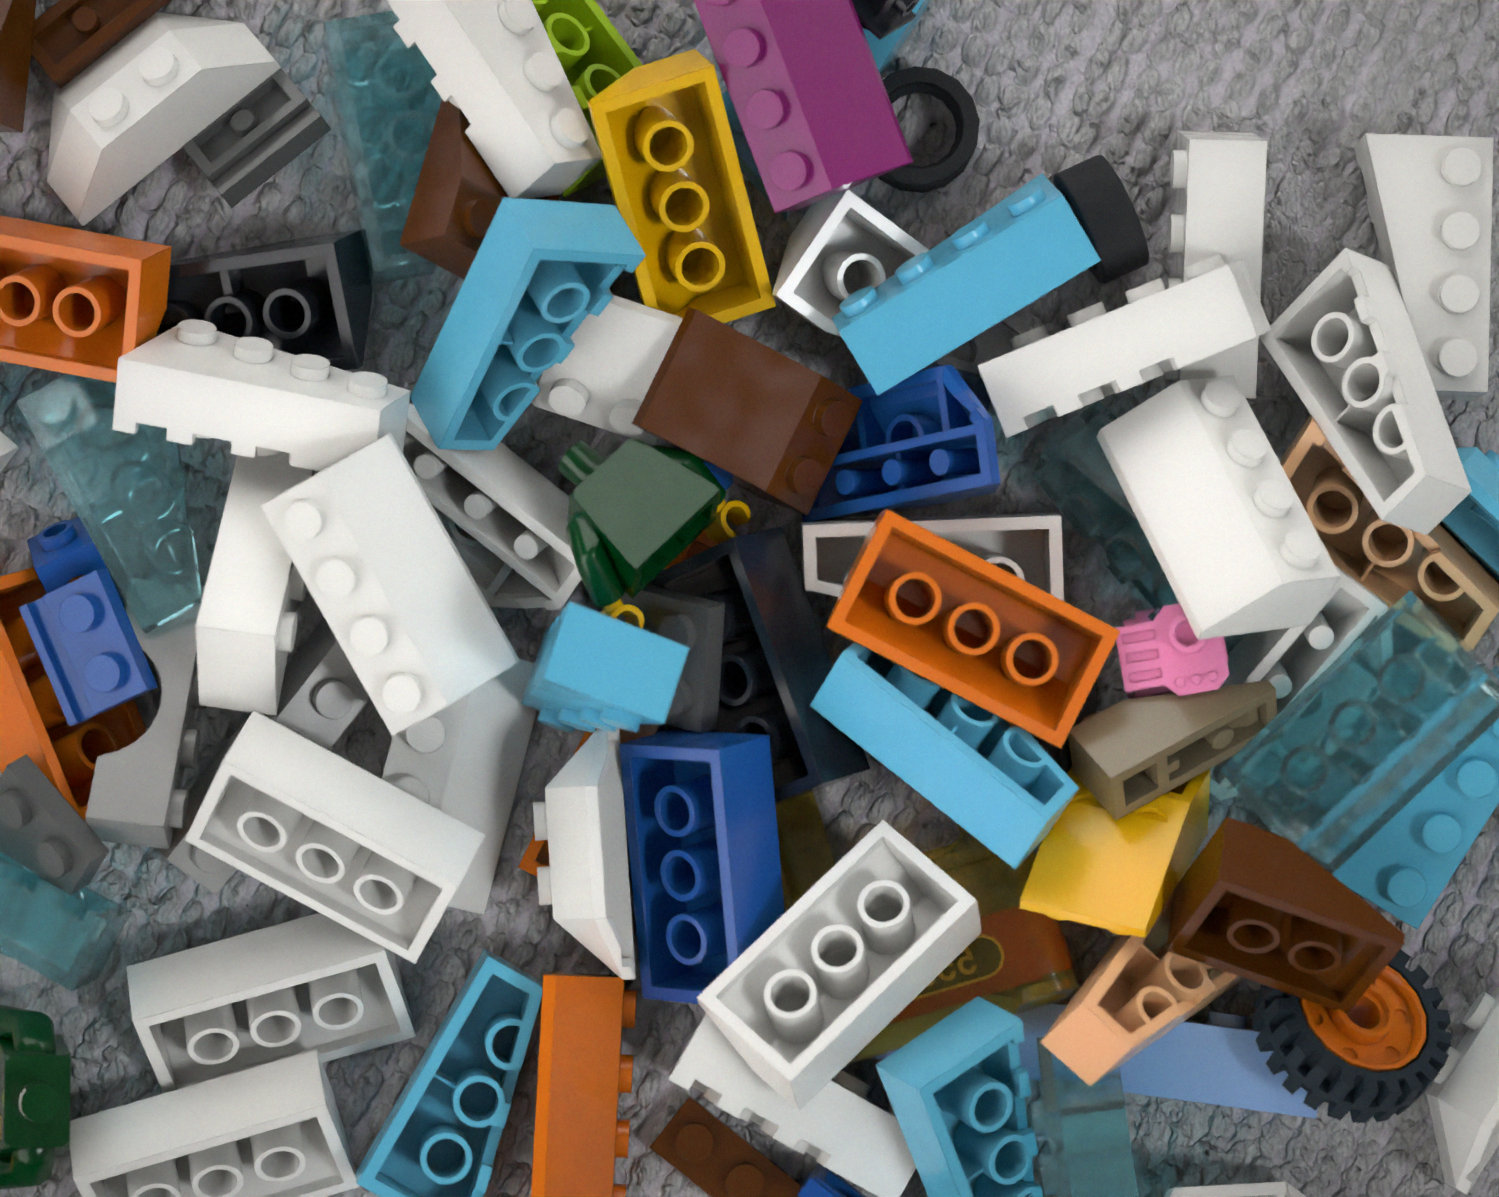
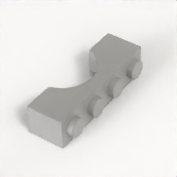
M132 578L126 613L155 681L162 692L156 718L149 729L138 740L118 751L97 756L87 806L86 821L101 841L170 849L173 829H183L185 827L189 807V790L181 789L185 767L195 768L198 760L200 730L192 729L196 708L206 709V706H199L196 622L205 587Z

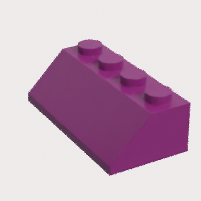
M694 0L774 213L799 210L913 163L852 0Z

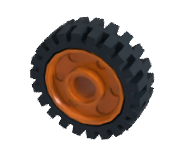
M1400 949L1347 1014L1342 1010H1334L1263 984L1260 986L1261 988L1255 997L1253 1005L1257 1010L1252 1016L1253 1029L1261 1030L1255 1040L1260 1052L1273 1051L1266 1065L1273 1075L1284 1070L1289 1076L1282 1085L1292 1095L1302 1087L1308 1092L1303 1103L1310 1108L1316 1110L1323 1102L1328 1103L1327 1116L1341 1120L1350 1111L1352 1123H1366L1372 1116L1376 1122L1388 1120L1394 1113L1398 1116L1427 1090L1448 1059L1449 1054L1446 1052L1452 1043V1033L1445 1030L1451 1021L1448 1010L1437 1009L1443 1000L1438 988L1425 990L1423 987L1430 976L1421 966L1412 972L1405 967L1411 958L1408 954Z

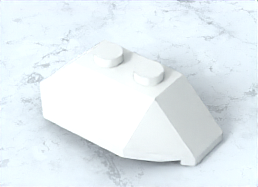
M156 12L61 89L57 87L54 90L47 182L80 224L85 226L281 67L244 23Z
M613 295L614 297L599 316L589 313L573 333L571 339L575 347L563 363H556L547 370H544L537 379L536 383L540 388V392L531 403L535 407L632 439H639L650 445L666 444L635 426L632 422L683 318Z
M409 404L403 455L490 607L523 609L545 607L546 610H561L564 608L582 583L566 533L570 497L501 442L494 451L438 449L415 406Z
M1335 566L1340 577L1311 625L1246 633L1228 654L1229 676L1222 686L1269 680L1276 688L1279 731L1210 768V793L1219 800L1236 797L1239 792L1265 789L1305 778L1388 683V606L1382 599L1339 567Z
M617 727L616 732H609L597 728L545 787L546 801L533 802L535 841L548 840L550 866L537 867L539 906L552 905L553 919L622 980L636 979L624 793L619 749L620 730Z
M1499 987L1495 988L1491 996L1486 992H1482L1471 1005L1463 1020V1024L1469 1027L1467 1033L1456 1049L1450 1046L1446 1053L1449 1054L1448 1059L1427 1092L1444 1181L1447 1185L1465 1195L1469 1193L1478 1176L1499 1146Z

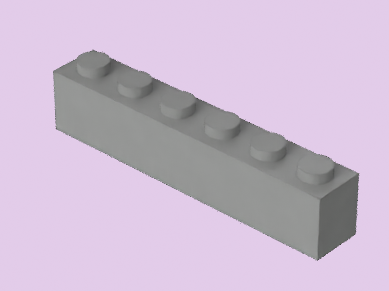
M323 618L285 667L277 716L262 715L317 745L330 750L370 699V696L325 618ZM251 712L189 790V807L185 827L183 829H173L170 849L157 848L167 861L214 895L219 893L237 868L185 841V838L223 759L251 715Z

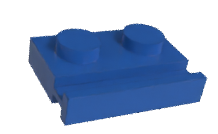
M108 569L95 570L43 595L42 598L32 603L18 607L69 726L81 724L89 718L109 711L158 688Z

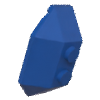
M942 365L918 371L877 396L870 383L853 386L848 389V392L863 400L808 516L802 514L803 522L832 521L879 515V513L886 509L896 513L996 492L1001 481L993 419L953 365Z

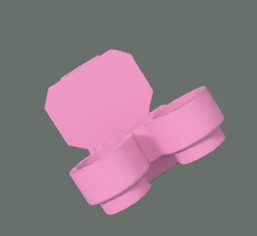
M1180 603L1166 605L1162 609L1156 607L1135 611V618L1123 620L1124 626L1116 628L1121 631L1116 639L1125 693L1129 699L1170 693L1185 696L1219 690L1229 676L1227 664L1229 660L1224 636L1198 640Z

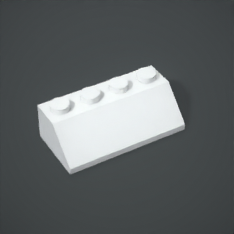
M1234 375L1177 381L1099 430L1096 438L1198 640L1312 624L1340 575Z
M391 433L261 505L392 736L450 706L520 661Z
M519 659L520 661L450 706L394 735L382 775V780L486 835L448 907L483 915L486 912L538 711L521 704L534 663Z
M253 710L223 759L185 841L415 964L456 893L486 835Z
M882 820L697 997L698 1003L750 1068L799 1112L982 933L977 899L887 822Z
M321 913L126 966L132 1022L163 1093L313 1049L317 1050L321 1062L324 1063L416 1037L395 953Z
M316 1049L70 1121L69 1144L73 1180L82 1197H328L359 1187L356 1183V1169L335 1095Z

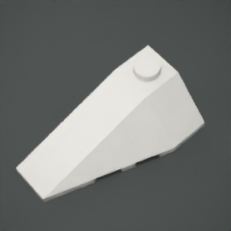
M847 189L811 204L788 238L772 295L821 331L842 337L831 319L841 312L839 307L841 302L862 288L868 286L876 288L895 274V270L904 262L929 250ZM1012 314L935 362L941 365H953L957 369L979 374V378H982L977 365L1014 351L1009 339L1033 328L1015 314Z

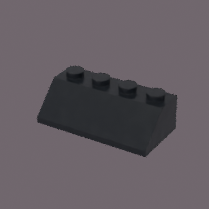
M782 527L732 537L661 571L649 583L725 604L718 727L708 732L769 735L775 805L825 788L871 769L864 749L810 706L833 665Z

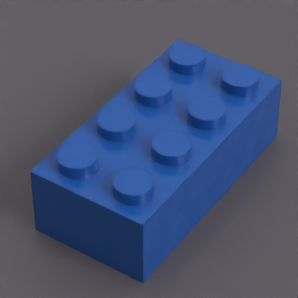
M666 730L619 744L643 998L699 1004L697 997L785 913L769 735Z

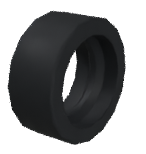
M913 66L892 72L882 80L891 104L900 97L913 93L929 94L941 100L952 112L956 125L955 141L948 154L937 163L923 167L906 165L878 178L900 191L924 193L945 187L964 172L975 152L980 120L974 100L959 80L939 69Z
M1093 156L1054 174L1053 185L1063 194L1101 261L1089 268L1100 283L1106 284L1149 263L1147 241L1137 213L1120 178L1104 156Z

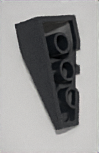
M361 229L292 239L170 261L167 309L155 337L175 327L183 320L198 319L213 323L217 327V331L238 338L259 337L266 339L273 344L274 349L290 354H313L329 360L330 366L342 370L362 367L373 288Z

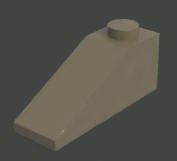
M1269 680L1222 686L1219 690L1185 696L1170 693L1121 700L1099 713L1087 716L1079 724L1071 728L1068 739L1072 771L1116 821L1279 731L1276 688Z

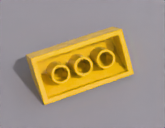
M692 49L635 67L587 101L615 206L646 254L645 258L634 270L642 305L684 318L688 307H691L722 323L776 307L714 65L696 49Z

